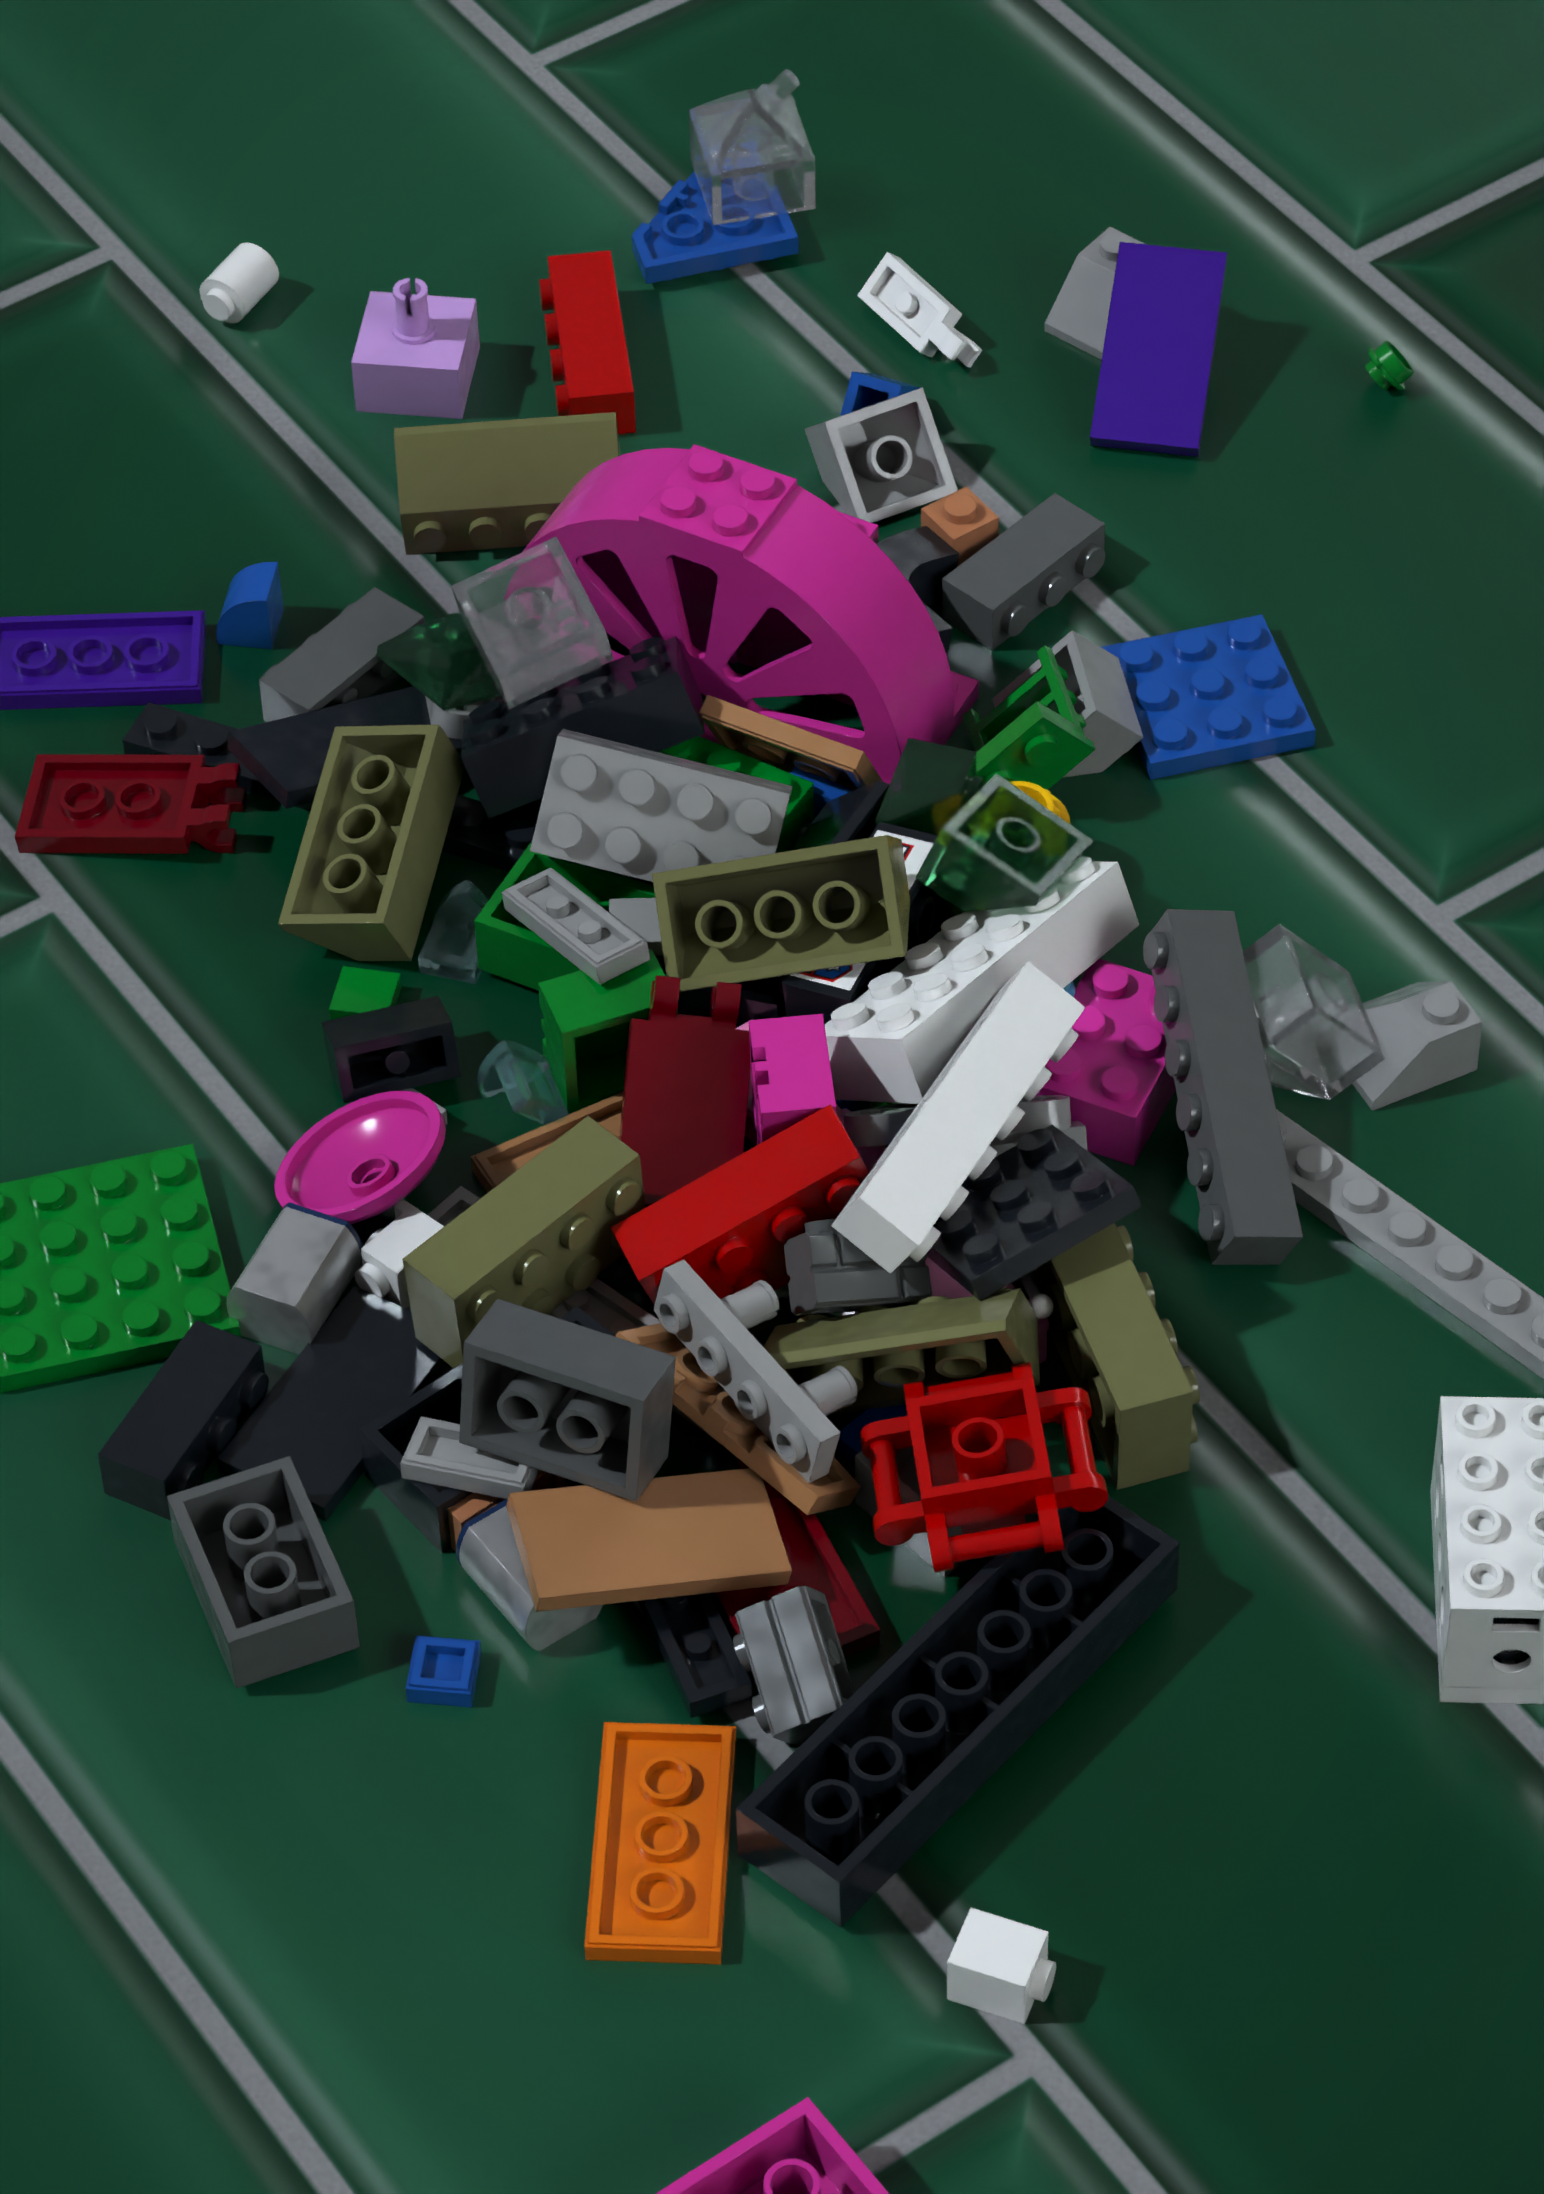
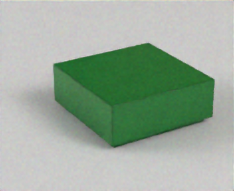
M343 966L329 1007L330 1020L395 1006L402 988L401 974Z

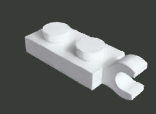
M887 252L857 296L920 353L932 358L939 349L951 360L955 361L958 358L964 365L971 368L982 352V349L954 328L963 314L900 257Z

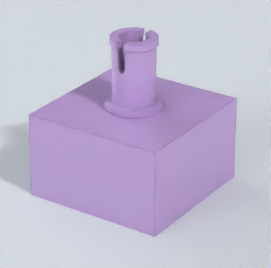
M405 278L395 283L393 293L370 291L351 361L356 411L462 419L480 349L476 299L428 295L426 283L417 278L415 279L416 294L411 293V278Z

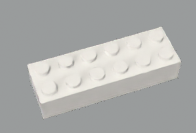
M1034 856L1018 862L1012 868L1013 873L1001 883L979 893L975 904L962 914L953 916L943 922L941 925L942 930L929 941L910 949L902 963L889 973L882 974L870 981L868 984L869 989L852 1003L845 1004L834 1010L831 1014V1020L825 1024L835 1100L918 1104L999 990L1027 961H1030L1061 988H1065L1139 926L1119 863L1092 861L1090 857L1085 856L1068 861H1047L1044 856Z

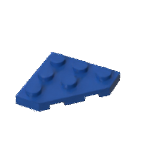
M756 139L705 149L695 161V171L686 181L679 180L658 204L659 212L649 224L642 222L632 234V251L646 284L669 281L679 277L717 271L728 267L772 260L799 253L798 235Z

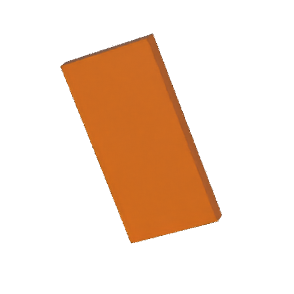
M604 1722L584 1944L585 1960L721 1965L737 1742L736 1726Z

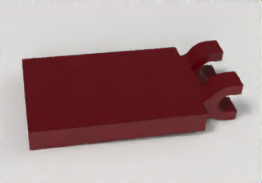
M37 754L15 833L19 853L188 854L191 841L199 843L205 849L212 852L234 853L238 836L236 829L228 828L231 813L243 812L247 799L246 788L238 787L241 774L240 764L225 763L219 764L216 767H207L204 755Z
M656 975L655 981L651 982L649 1020L632 1018L630 1021L619 1140L640 1155L646 1207L743 1153L751 1066L749 1031L736 1029L742 984L717 982L716 987L712 988L710 1017L676 1014L681 978Z
M736 1457V1466L738 1469L749 1468L746 1464H744L740 1459ZM763 1479L792 1572L786 1585L710 1593L732 1638L740 1633L735 1616L737 1611L761 1601H769L773 1596L797 1586L806 1585L825 1594L844 1657L880 1644V1628L816 1515H806Z

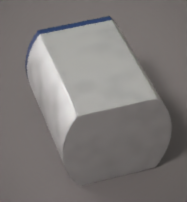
M290 1202L287 1203L228 1294L226 1302L229 1317L238 1319L241 1335L297 1355L302 1352L308 1343L311 1344L362 1263L361 1248L363 1246L355 1229L348 1221Z
M508 1499L464 1524L456 1544V1557L460 1566L529 1646L540 1652L597 1618L603 1605L536 1612L506 1505Z

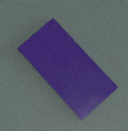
M1128 242L1119 243L1092 419L1090 446L1199 457L1227 266V252Z
M205 610L0 617V710L147 705L148 702L156 705L202 703L207 628Z

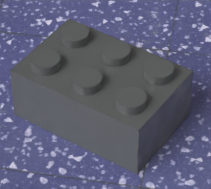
M497 1299L464 1341L459 1443L637 1502L668 1458L676 1356Z
M290 1456L167 1496L175 1545L236 1689L360 1647L354 1600Z

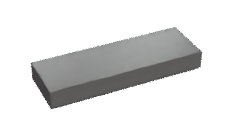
M548 868L501 892L506 911L599 985L650 960L648 945L644 939L552 868Z

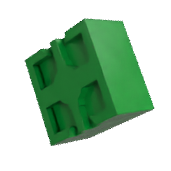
M649 950L650 960L600 985L582 970L538 983L539 1004L544 1015V1019H541V1028L545 1034V1038L542 1039L544 1064L568 1114L624 1091L630 1021L632 1018L649 1020L651 982L655 981L656 975L665 976L653 950Z

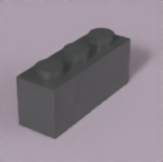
M1054 493L942 579V619L993 651L1009 637L1020 634L1031 620L1048 607L1057 605L1067 592L1084 579L1093 577L1100 570L1105 560V523Z
M374 587L358 601L349 604L338 617L318 633L309 636L303 645L283 661L270 667L265 675L259 679L264 721L270 722L385 693L419 665L423 635L426 633L425 616Z

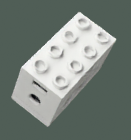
M1441 1396L1430 1490L1440 1702L1544 1704V1398Z

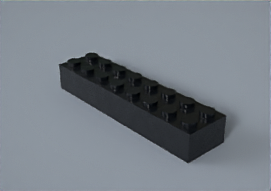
M1109 1496L1108 1501L1103 1507L1091 1512L1077 1511L1072 1507L1057 1509L1065 1550L1045 1553L1044 1547L995 1555L736 1808L738 1855L841 1928L1177 1590L1180 1542ZM1038 1514L1030 1522L1039 1521Z

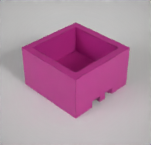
M823 1014L749 1020L751 1092L755 1130H757V1145L830 1104L836 1113V1101Z

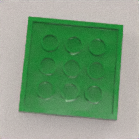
M193 1143L0 1183V1393L169 1358L196 1320L241 1337L238 1319L229 1317L226 1302L231 1290Z

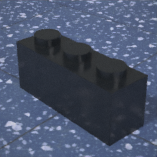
M196 1320L98 1453L104 1493L171 1520L167 1496L201 1485L204 1472L217 1454L220 1455L234 1438L237 1426L249 1409H256L265 1398L269 1377L265 1374L262 1346Z

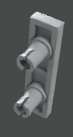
M684 1259L664 1268L653 1309L662 1326L668 1332L678 1337L695 1356L701 1370L708 1376L713 1377L734 1400L739 1412L746 1419L752 1420L772 1442L779 1457L784 1462L791 1464L808 1484L829 1474L841 1432L826 1415L855 1402L854 1396L857 1395V1385L850 1372L838 1365L810 1381L800 1385L795 1383L747 1330L766 1320L773 1319L777 1315L776 1310L779 1309L778 1297L771 1285L766 1281L759 1280L743 1290L720 1299Z

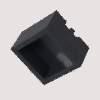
M462 1364L359 1429L365 1476L442 1554L451 1548L447 1509L473 1492L404 1479L401 1474L400 1462L421 1416L460 1424Z

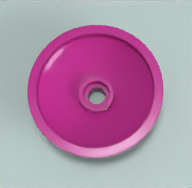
M388 1091L349 1103L317 1122L291 1147L276 1174L274 1184L276 1198L282 1208L290 1202L348 1221L350 1224L377 1216L406 1198L432 1170L445 1139L446 1127L444 1118L430 1098L412 1091Z

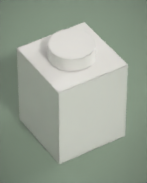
M970 1908L947 1961V2000L1025 2024L1034 2000L1045 2002L1055 1977L1056 1962L1048 1960V1931Z

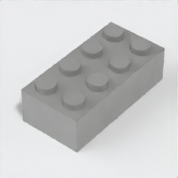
M562 729L557 736L530 851L653 882L652 873L774 854L777 851L793 786Z

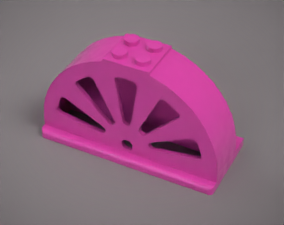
M693 444L690 449H644L622 454L603 462L588 472L571 489L519 555L509 570L501 590L498 607L499 647L493 654V670L508 667L518 668L531 674L536 683L544 680H554L555 684L576 676V671L591 661L606 658L610 663L625 657L547 619L559 602L574 607L629 650L636 644L653 638L651 635L660 637L664 641L676 636L700 692L706 697L707 695L713 696L864 751L883 782L889 784V805L896 808V815L964 719L963 714L974 705L979 697V680L950 671L947 654L940 635L926 607L893 561L877 546L878 525L835 510L825 501L797 485V479L696 444ZM739 662L756 669L742 675L733 671L729 663L735 664ZM820 694L856 707L865 731L763 708L756 704L753 698ZM704 722L705 734L700 736L720 744Z

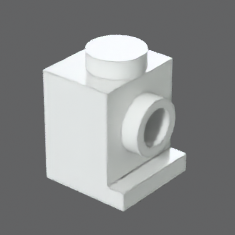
M403 1199L394 1206L396 1219L386 1228L376 1230L368 1238L364 1247L361 1248L363 1266L355 1272V1280L361 1289L407 1309L410 1306L402 1259L444 1226Z

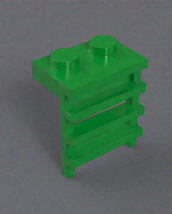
M1046 645L1037 651L1042 668L982 720L979 713L971 708L963 714L976 753L954 771V775L959 788L978 800L989 793L991 788L1012 781L1030 782L1044 789H1049L1096 750L1093 741L1086 738L1082 730L1086 726L1084 717L1077 714L1073 705L1077 702L1076 696L1066 688L1064 682L1068 679L1066 670L1058 666L1052 649Z

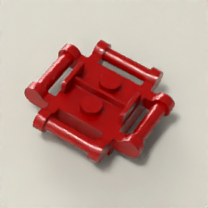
M1030 1362L1011 1365L1012 1372L923 1387L922 1381L903 1384L908 1416L875 1421L867 1424L860 1431L862 1453L870 1459L878 1510L873 1516V1526L877 1541L883 1545L897 1546L909 1541L913 1534L927 1532L934 1573L953 1570V1563L977 1558L1044 1547L1045 1553L1065 1550L1057 1509L1072 1507L1077 1511L1091 1512L1103 1507L1108 1501L1106 1481L1102 1475L1097 1473L1087 1422L1092 1415L1089 1395L1084 1389L1067 1387L1036 1393ZM1056 1422L1062 1426L1070 1475L1051 1476L1042 1424ZM913 1447L921 1501L903 1504L895 1455L900 1449ZM1038 1513L1039 1521L1025 1523L1024 1515ZM961 1526L962 1535L948 1537L947 1528Z

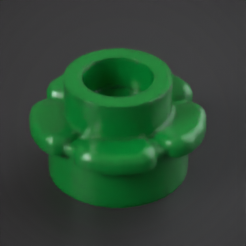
M1388 340L1377 349L1374 347L1369 348L1368 355L1371 361L1365 365V368L1374 381L1383 390H1387L1390 386L1396 387L1400 391L1404 390V382L1414 374V370L1403 354Z

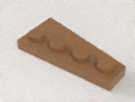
M661 1323L617 1332L615 1337L676 1356L672 1404L806 1515L851 1504L861 1486L835 1457H833L829 1474L808 1484L791 1464L784 1462L779 1457L772 1442L752 1420L746 1419L739 1412L730 1395L713 1377L708 1376L701 1370L695 1356L675 1334L668 1332Z

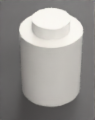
M252 243L239 244L201 284L200 297L205 310L210 316L227 323L241 321L277 283L279 279L278 267L274 259L263 248Z

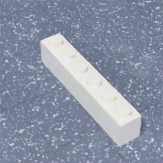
M1027 961L996 994L831 1226L890 1274L908 1256L916 1262L920 1261L941 1234L933 1226L939 1217L947 1221L968 1196L969 1191L962 1186L965 1179L969 1177L975 1181L996 1156L997 1151L990 1146L993 1139L997 1137L1000 1141H1003L1025 1114L1017 1106L1021 1099L1024 1098L1030 1102L1051 1077L1052 1072L1044 1067L1049 1059L1057 1063L1078 1038L1079 1034L1072 1029V1026L1086 1007L1030 961Z

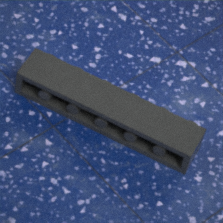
M1167 909L1151 932L1147 934L1143 945V957L1146 966L1152 970L1156 990L1154 998L1155 1016L1163 1024L1167 1044L1165 1051L1166 1070L1174 1078L1178 1098L1176 1120L1178 1127L1185 1132L1189 1152L1187 1161L1188 1179L1196 1187L1200 1206L1198 1218L1199 1233L1202 1240L1207 1241L1211 1265H1280L1303 1238L1235 913L1234 911Z

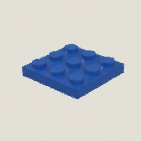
M1262 614L1101 647L1119 658L1143 738L1135 746L1150 780L1315 746L1316 729Z

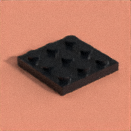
M1052 1124L1045 1129H1037L1025 1134L1016 1146L995 1157L975 1181L969 1177L965 1179L962 1186L969 1191V1194L947 1221L939 1217L933 1226L941 1234L927 1252V1257L981 1301L1142 1206L1133 1185Z

